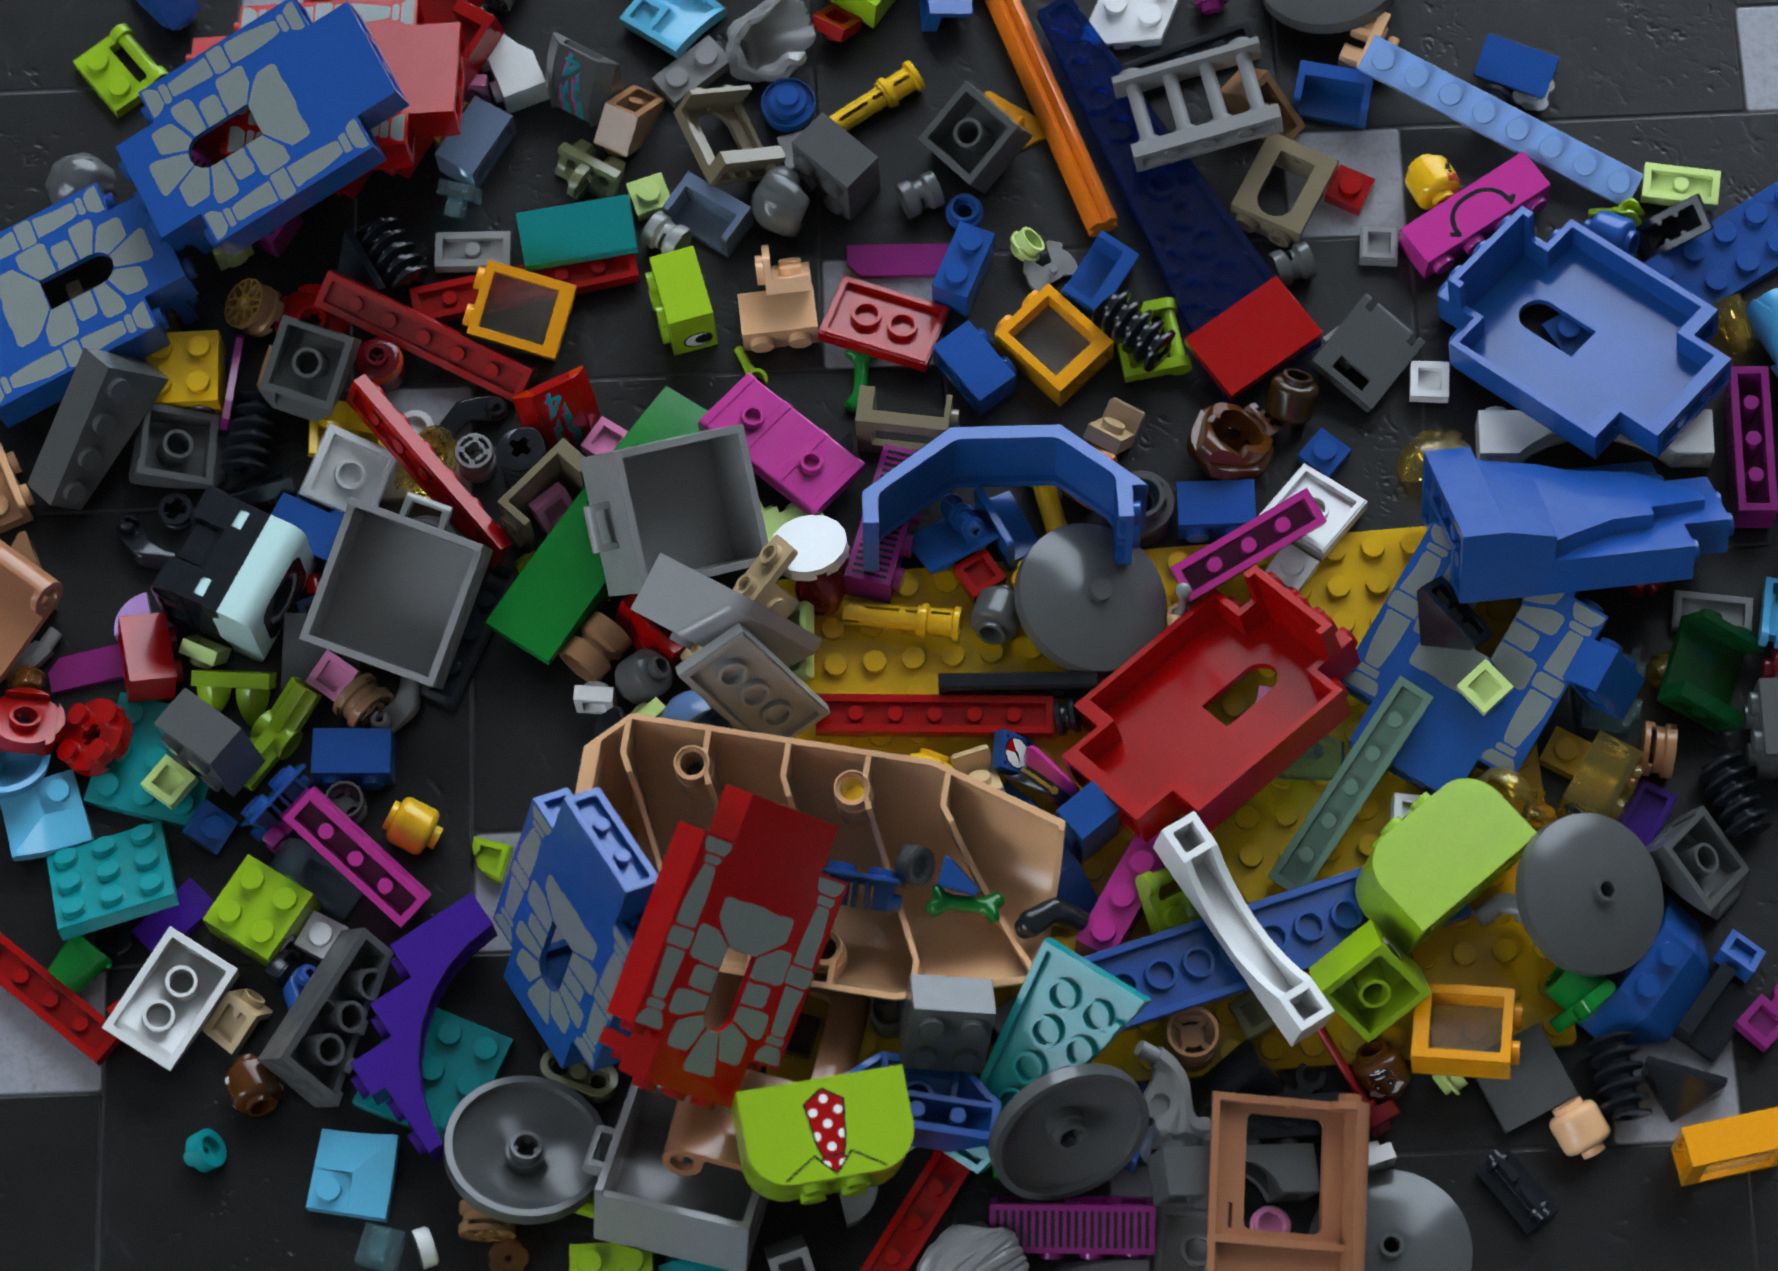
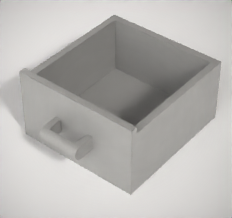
M743 424L709 429L579 458L589 506L583 507L592 552L593 554L600 553L609 597L639 594L660 553L707 577L749 568L760 555L762 548L768 544Z
M408 491L400 513L397 514L349 496L345 514L299 639L430 687L443 690L494 550L481 543L446 531L453 512V507ZM414 502L442 512L438 528L407 517Z
M631 1084L616 1128L604 1125L596 1126L582 1166L584 1172L599 1176L594 1194V1238L729 1271H747L769 1199L754 1191L740 1170L704 1161L702 1170L695 1175H679L667 1169L662 1163V1156L678 1100L662 1094V1087L657 1086L654 1093ZM601 1141L610 1143L604 1162L595 1159ZM684 1156V1164L693 1163L690 1158Z

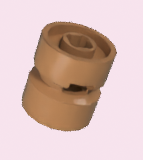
M595 611L581 626L582 636H573L559 653L565 664L587 682H601L612 669L610 661L620 660L633 645L629 635L616 622L601 612Z
M1198 1006L1170 1017L1166 1028L1165 1049L1178 1060L1185 1071L1196 1072L1205 1069L1212 1063L1217 1053L1219 1026L1216 1018L1208 1010Z

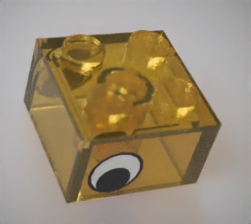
M1600 730L1564 793L1555 820L1576 813H1595L1618 821L1626 801L1629 802L1645 769L1639 766L1643 752Z

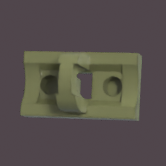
M580 139L574 145L563 142L558 147L559 161L555 174L568 181V196L578 200L587 191L600 198L618 196L619 185L625 172V161L614 155L609 156L604 162L595 158L596 149L593 144L583 139Z

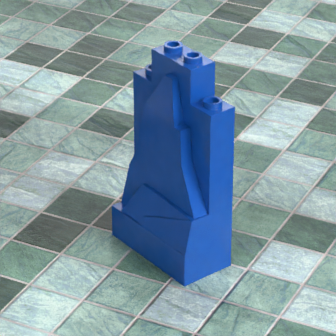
M1470 447L1424 451L1421 519L1426 530L1429 529L1433 520L1439 522L1452 548L1450 583L1460 604L1693 579L1694 563L1699 562L1700 555L1727 552L1729 536L1734 534L1733 516L1730 512H1726L1722 505L1719 491L1714 490L1707 477L1664 481L1663 476L1657 474L1650 460L1559 469L1539 464L1481 461L1475 458Z

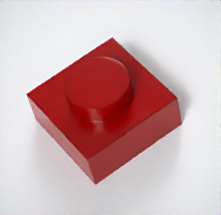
M831 3L814 13L811 23L814 25L815 30L821 32L825 38L841 43L860 32L863 19Z
M1341 164L1325 194L1324 202L1359 216L1374 187L1375 179Z
M986 548L952 567L953 575L973 603L976 602L980 591L986 587L1006 584L1007 577Z

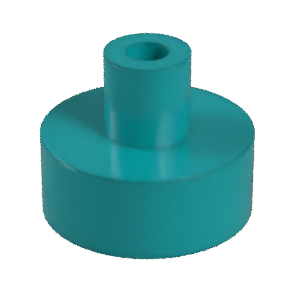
M205 1128L188 1137L183 1159L189 1167H194L201 1172H210L224 1164L227 1156L226 1146L218 1133L212 1129Z

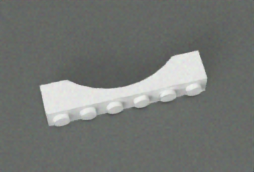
M503 34L481 69L483 73L490 71L494 80L489 82L496 104L503 102L507 113L510 114L548 100L549 94L545 78L533 51Z
M1492 406L1485 410H1478L1475 423L1476 459L1481 461L1523 463L1529 457L1548 447L1568 442L1520 410H1507L1501 406ZM1704 409L1666 448L1658 459L1669 467H1710L1715 453L1712 409ZM1621 434L1614 440L1615 442L1633 446L1649 453Z
M1191 812L1161 830L1153 849L1290 1046H1294L1323 1028L1334 1013V1009L1313 979L1299 969L1279 949L1259 924L1236 887L1217 842L1196 812Z

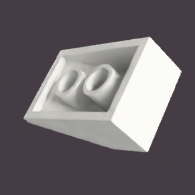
M169 926L102 1026V1029L171 1072L204 1028L226 992L230 991L240 976L238 968Z

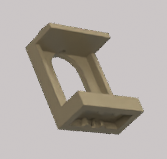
M728 84L719 88H693L685 93L683 100L673 112L709 186L761 181L770 169L781 166L786 159L780 145L762 146L742 106V102L752 90L750 85L733 86ZM707 114L720 118L729 128L739 150L720 151L715 157L701 130L699 117Z
M1277 133L1267 136L1231 203L1229 221L1234 222L1239 229L1245 232H1256L1268 237L1276 246L1291 248L1293 244L1301 242V236L1326 188H1329L1337 173L1339 160ZM1274 165L1307 179L1293 208L1282 216L1266 214L1261 210L1257 201L1258 194Z
M860 385L855 417L858 451L882 453L884 444L918 451L927 445L925 443L875 438L876 430L936 438L950 427H960V410L953 409V395L947 394L944 417L877 410L876 387Z

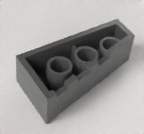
M84 347L27 485L51 506L82 510L169 378L145 359Z
M366 928L341 930L257 1059L315 1108L339 1107L343 1096L340 1090L346 1074L351 1073L352 1066L350 1063L355 1060L353 1054L359 1037L364 1036L369 1023L366 1018L371 1006L370 1004L372 1001L377 1000L393 955V951Z

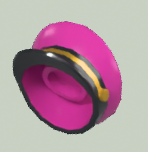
M1034 745L1026 747L1024 766L1019 773L1006 776L1007 779L1037 790L1060 807L1080 791L1079 787Z

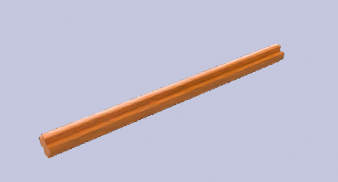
M985 0L1088 235L1097 237L1101 231L1111 232L1118 226V217L1021 0Z

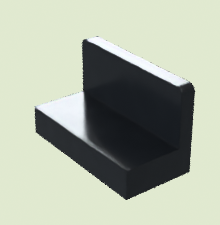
M1722 962L1690 1007L1673 1034V1037L1710 1062L1717 1060L1737 1030L1732 1025L1757 999L1755 995L1732 981L1736 970Z
M1245 1039L1191 1086V1095L1201 1117H1209L1211 1120L1212 1091L1275 1096L1285 1087L1282 1078L1261 1059L1254 1044L1249 1039Z

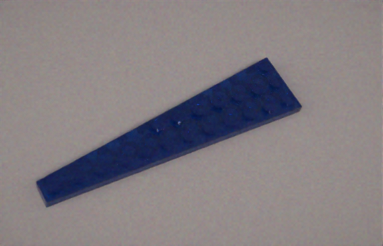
M1056 0L1038 10L1037 19L1192 334L1275 277V275L1189 158L1137 173L1130 144L1138 142L1140 139L1128 96L1116 99L1111 77L1119 75L1124 68L1075 1ZM1144 97L1154 134L1158 136L1169 134L1170 131ZM1319 339L1240 395L1321 347L1322 340ZM1217 385L1225 403L1231 402L1230 399L1226 396V394L1222 391V389Z

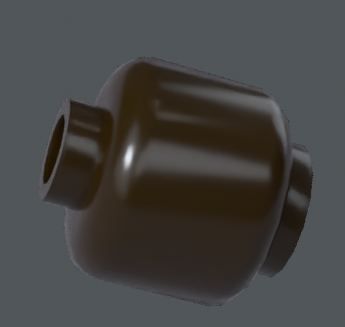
M1287 368L1283 373L1273 376L1264 407L1267 413L1274 418L1275 424L1283 428H1295L1296 425L1305 424L1311 420L1319 396V388L1309 373L1300 369Z

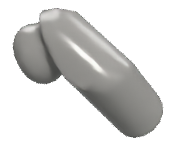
M1498 893L1472 910L1473 917L1481 927L1486 926L1502 914L1513 915L1515 921L1523 924L1517 907L1516 894Z

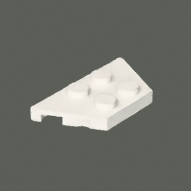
M1098 0L1079 43V51L1084 53L1091 52V48L1114 46V50L1129 49L1135 45L1142 47L1161 46L1180 0Z

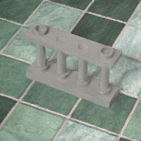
M1258 36L1252 38L1238 37L1231 40L1227 45L1142 69L1128 68L1121 71L1119 75L1111 77L1116 99L1128 96L1140 139L1138 142L1130 144L1137 173L1284 131L1278 103L1272 105L1264 103L1252 63L1253 60L1262 58ZM1238 65L1250 108L1247 112L1232 116L1227 112L1216 71ZM1201 75L1213 119L1211 122L1195 126L1190 122L1179 81ZM1165 86L1177 129L1172 133L1158 136L1154 134L1143 92Z

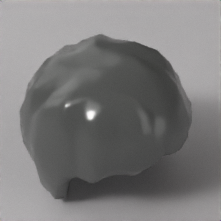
M82 152L65 156L56 161L48 173L45 187L48 199L53 205L95 182L105 194L111 192L116 197L117 191L115 187L118 181L112 168L92 154Z
M778 166L770 169L759 182L751 197V209L757 223L763 229L784 237H796L804 226L802 220L810 203L808 196L799 186L801 175L796 169L789 166Z

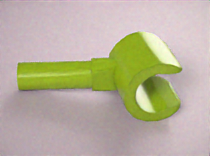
M1634 198L1622 201L1618 207L1592 208L1588 210L1589 218H1593L1600 211H1610L1631 218L1636 227L1642 223L1639 215L1645 214L1639 202Z
M737 346L734 352L744 368L745 374L750 372L755 377L762 379L767 387L768 376L766 372L760 368H755L743 347Z

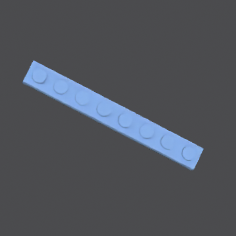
M1377 35L1373 37L1357 67L1358 71L1517 154L1524 151L1532 162L1617 206L1622 201L1632 198L1644 174Z

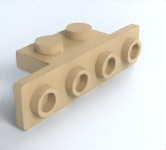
M775 535L762 548L760 555L746 573L737 580L732 590L788 619L800 602L776 584V582L796 558L798 551L781 536ZM693 643L690 650L685 648L680 658L684 661L703 647Z

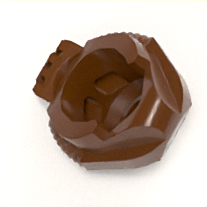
M1218 402L1204 410L1200 409L1187 438V452L1190 458L1210 478L1222 480L1256 479L1266 469L1272 459L1274 448L1271 437L1278 431L1279 427L1270 416L1268 417L1264 409L1260 411L1256 403H1251L1242 408L1240 405Z

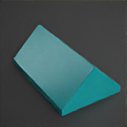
M629 194L516 213L526 271L638 253L632 203Z

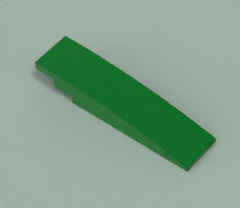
M665 386L614 450L627 448L635 444L650 443L700 432L698 422L708 410ZM586 487L583 488L545 538L485 622V627L547 665L551 664L608 595L600 553L593 554L583 511L584 506H589L586 503L588 501Z

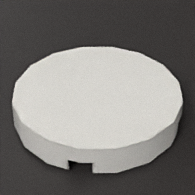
M806 515L794 518L783 524L773 535L774 537L778 534L798 551L796 558L782 574L792 580L813 581L818 579L817 575L826 572L828 576L841 567L846 561L849 552L845 529L838 521L827 516Z

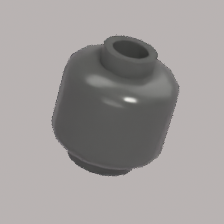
M1007 585L986 587L980 591L970 616V623L976 635L982 641L997 645L1008 642L1017 636L1021 623L1015 607L1013 588Z
M643 648L624 658L616 666L615 685L618 693L624 699L636 705L642 702L649 703L653 698H659L671 688L673 681L670 663L657 650L651 648Z

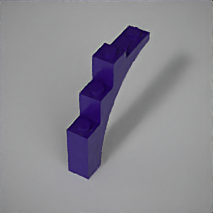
M472 892L390 945L395 955V958L390 963L401 980L406 981L370 1004L376 1015L370 1021L385 1041L350 1063L356 1073V1076L350 1080L363 1100L371 1096L376 1105L379 1106L389 1098H392L386 1102L388 1108L398 1123L406 1119L413 1132L407 1136L419 1155L421 1156L428 1152L434 1162L443 1157L444 1144L433 1125L425 1097L423 1063L427 1034L437 1005L452 979L476 952L498 936L492 921Z

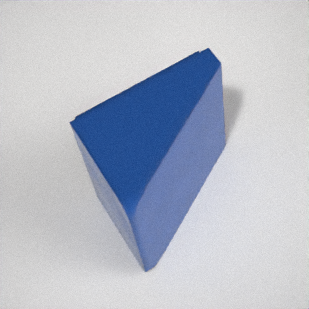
M945 855L937 884L940 887L967 895H978L980 891L978 885L949 855Z

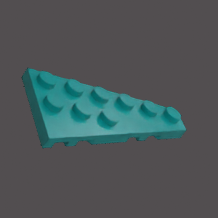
M1052 938L1043 939L979 1080L992 1095H995L1001 1101V1113L1007 1103L1018 1092L1038 1078L1064 1067L1090 1064L1152 999ZM988 1145L945 1152V1154L976 1174L985 1172L992 1165L989 1158Z

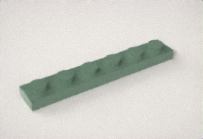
M1401 675L1398 677L1267 876L1288 891L1315 881L1434 700L1432 695Z

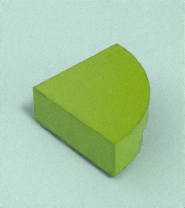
M474 836L472 849L479 870L488 880L503 886L513 852L512 845Z

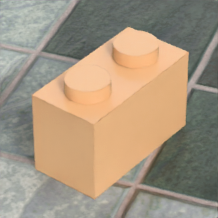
M813 285L812 290L768 296L766 291L737 294L744 351L752 350L756 353H765L773 350L775 347L791 346L793 348H805L812 343L820 342L818 340L819 330Z

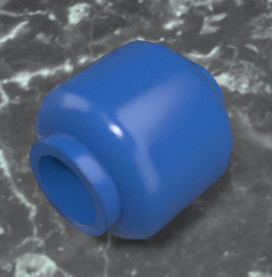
M1600 211L1593 219H1587L1583 224L1584 227L1629 255H1635L1640 243V232L1636 231V225L1631 218L1610 211Z

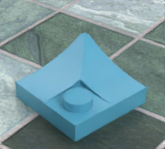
M633 0L619 17V20L623 27L680 59L701 35L727 16V11L716 0Z
M73 769L45 777L35 787L22 794L0 799L11 856L14 861L43 858L63 848H71L95 840L77 775Z
M322 1128L306 1203L307 1210L388 1223L400 1146L399 1135L357 1133Z

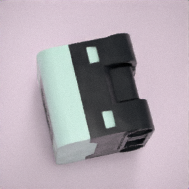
M209 486L206 488L190 517L193 529L177 557H167L150 589L161 611L166 612L167 620L185 631L194 632L230 647L232 650L251 659L263 662L284 626V612L291 613L306 586L305 582L308 576L314 572L317 563L307 536L298 527L235 499L218 488Z

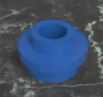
M959 194L947 204L946 219L955 229H957L960 221L977 227L983 219V206L974 196ZM966 210L971 215L969 217H959L958 213Z

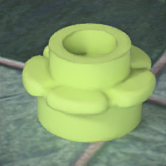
M1023 227L1020 231H1014L1010 237V250L1017 259L1023 262L1025 259L1034 262L1040 259V253L1045 249L1042 238L1033 229Z
M1431 1076L1445 1095L1452 1091L1456 1095H1460L1459 1091L1468 1084L1464 1077Z

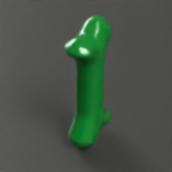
M847 349L845 356L854 365L853 391L851 396L844 402V407L849 413H856L860 385L868 386L869 366L875 357Z
M936 884L931 889L933 898L927 902L926 911L933 917L945 911L979 913L985 916L991 924H995L999 920L998 909L1004 905L1005 897L998 891H994L985 897L952 895L946 892L943 887H940L939 884Z

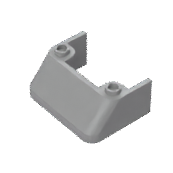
M662 553L656 559L631 607V610L671 630L672 633L669 639L689 650L693 643L704 647L740 622L788 668L816 653L822 641V638Z

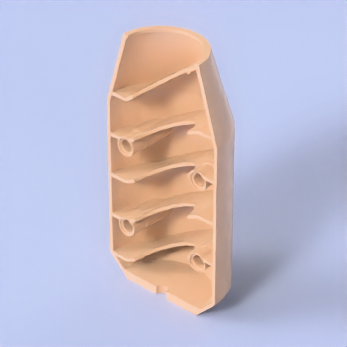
M630 713L584 745L575 794L600 787L657 874H659L678 821L709 831L726 784L839 826L824 867L827 868L829 860L854 864L859 873L869 874L870 867L893 870L895 873V859L903 845L907 843L917 844L932 851L935 859V869L929 881L922 886H912L905 883V888L896 887L895 894L902 895L900 911L892 910L891 914L871 910L874 886L871 887L867 910L862 909L865 885L862 884L859 885L855 908L850 907L853 883H851L847 906H840L825 949L834 948L836 952L827 960L820 959L810 988L900 1001L905 1000L910 974L992 979L993 988L1023 985L1043 939L1051 937L1052 926L1036 937L1022 939L1016 934L1014 924L1024 911L1050 898H1057L1066 821L939 761ZM696 762L704 763L703 769L698 774H686V771L692 764ZM852 787L864 788L862 796L856 800H848L843 797L847 790ZM945 855H949L980 888L979 894L973 897H985L994 891L1000 892L1005 897L1004 905L998 909L999 920L995 924H991L985 916L979 913L945 911L933 917L926 911L927 902L933 898L931 889L938 882ZM943 888L946 892L952 895L971 896L961 892ZM728 948L719 973L744 977L751 955Z

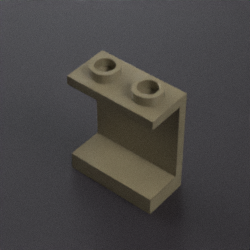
M564 438L497 501L501 513L499 519L505 526L512 545L518 549L524 546L532 554L537 551L538 546L531 521L528 519L533 514L527 504L557 481L561 485L566 483L577 494H580L585 487L579 459L585 456Z

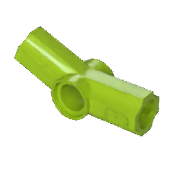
M291 677L272 709L264 712L253 725L250 732V741L265 762L243 786L246 789L254 791L279 760H286L299 746L303 737L301 729L323 696L304 680L298 677Z

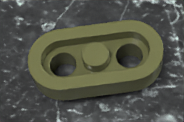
M550 1049L543 1054L540 1060L541 1077L555 1080L574 1089L588 1102L596 1104L607 1102L617 1092L618 1074L612 1065L592 1072L586 1061L564 1068L563 1070L567 1072L566 1074L557 1075L554 1071L562 1068ZM593 1083H602L604 1087L596 1089L591 1085Z

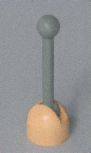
M1183 582L1177 585L1176 594L1179 597V602L1171 605L1167 610L1166 627L1170 626L1192 607L1186 603L1187 597L1190 596L1192 591L1189 584Z

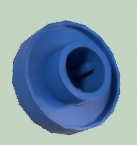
M789 77L776 80L769 84L763 92L761 99L763 118L769 126L781 132L789 133L805 128L815 116L816 101L814 92L808 84L800 79Z

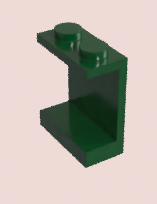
M1700 609L1698 612L1681 616L1656 701L1716 734L1742 729L1746 714L1730 706L1744 655L1764 651L1765 647L1758 645V638L1752 636L1753 633L1749 629L1727 622L1715 610Z

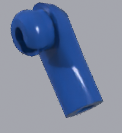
M304 964L296 968L286 982L282 993L288 1011L315 972L316 968L313 965Z

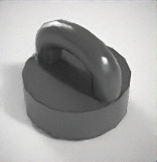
M907 843L903 845L895 859L894 870L897 873V879L912 886H922L929 881L935 869V859L932 851L917 844Z

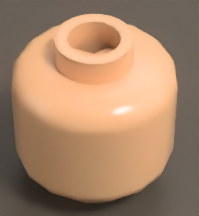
M1576 1096L1552 1111L1554 1117L1551 1119L1549 1127L1567 1156L1581 1154L1584 1160H1587L1606 1148L1603 1141L1610 1135L1611 1129L1598 1105L1593 1100H1582L1581 1096Z

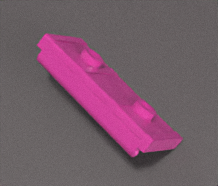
M750 372L698 422V429L701 431L743 424L753 472L807 515H820L866 468L865 462L837 443L828 433L800 414L791 404L763 385Z

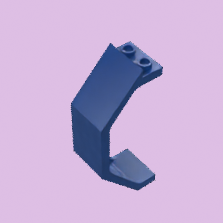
M1061 424L950 427L862 491L864 571H879V544L884 537L957 488L979 486L1058 487L1111 523L1114 534L1116 565L1132 564V549L1140 548V533H1145L1148 484Z

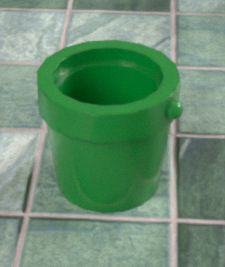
M83 935L67 939L47 971L79 995L104 970L110 969L114 960Z

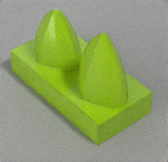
M204 668L191 671V686H197L198 697L219 712L228 703L232 688H236L237 705L249 727H253L257 719L265 712L269 702L270 689L276 688L277 672Z

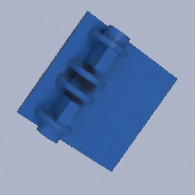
M955 493L946 494L940 500L939 507L944 518L913 534L915 535V543L912 553L931 575L938 571L949 569L956 561L973 552L985 549L989 543L1000 538L997 532L970 504L963 503L962 499Z
M303 763L295 767L290 765L286 768L283 767L268 782L272 790L266 796L261 794L259 797L253 798L241 811L245 818L239 826L242 828L252 825L254 828L250 831V834L258 842L262 843V838L266 832L279 823L266 810L267 808L282 820L280 815L283 812L273 804V801L276 799L285 809L291 805L281 793L293 803L306 788L311 789L315 786L305 775L300 779L297 778L306 765Z
M829 860L828 868L823 867L821 873L849 883L841 905L847 906L850 885L853 883L850 907L855 908L859 885L862 884L865 885L862 909L867 910L871 887L874 886L871 910L891 914L892 910L900 911L902 895L895 894L896 887L905 888V883L900 879H896L897 873H894L893 870L870 867L869 874L857 872V867L854 864Z

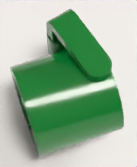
M1557 966L1542 986V991L1563 1009L1549 1023L1559 1034L1576 1022L1582 1023L1586 1021L1615 992V984L1606 976L1588 977L1576 975Z

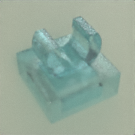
M439 179L436 193L448 198L444 215L464 220L467 202L480 205L483 190L476 186Z
M366 1222L354 1262L357 1265L380 1271H397L407 1238L406 1232Z

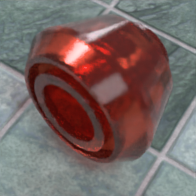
M838 570L828 576L827 572L817 575L818 579L813 581L796 580L795 591L799 602L808 601L813 604L814 615L830 617L838 611L846 593L844 577Z

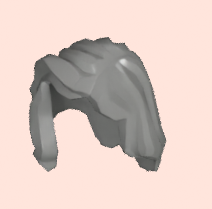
M765 0L746 15L734 20L727 29L728 42L726 44V56L731 76L739 80L755 83L761 81L774 82L778 79L788 78L794 70L806 62L807 55L805 50L815 41L816 30L811 23V17L807 14V8H805L803 1Z
M980 1221L968 1224H953L939 1235L934 1243L927 1247L918 1263L916 1271H1028L1030 1266L1026 1261L1027 1257L1023 1255L1022 1247L1018 1245L1019 1239L1012 1230L1005 1227L988 1228L986 1223Z

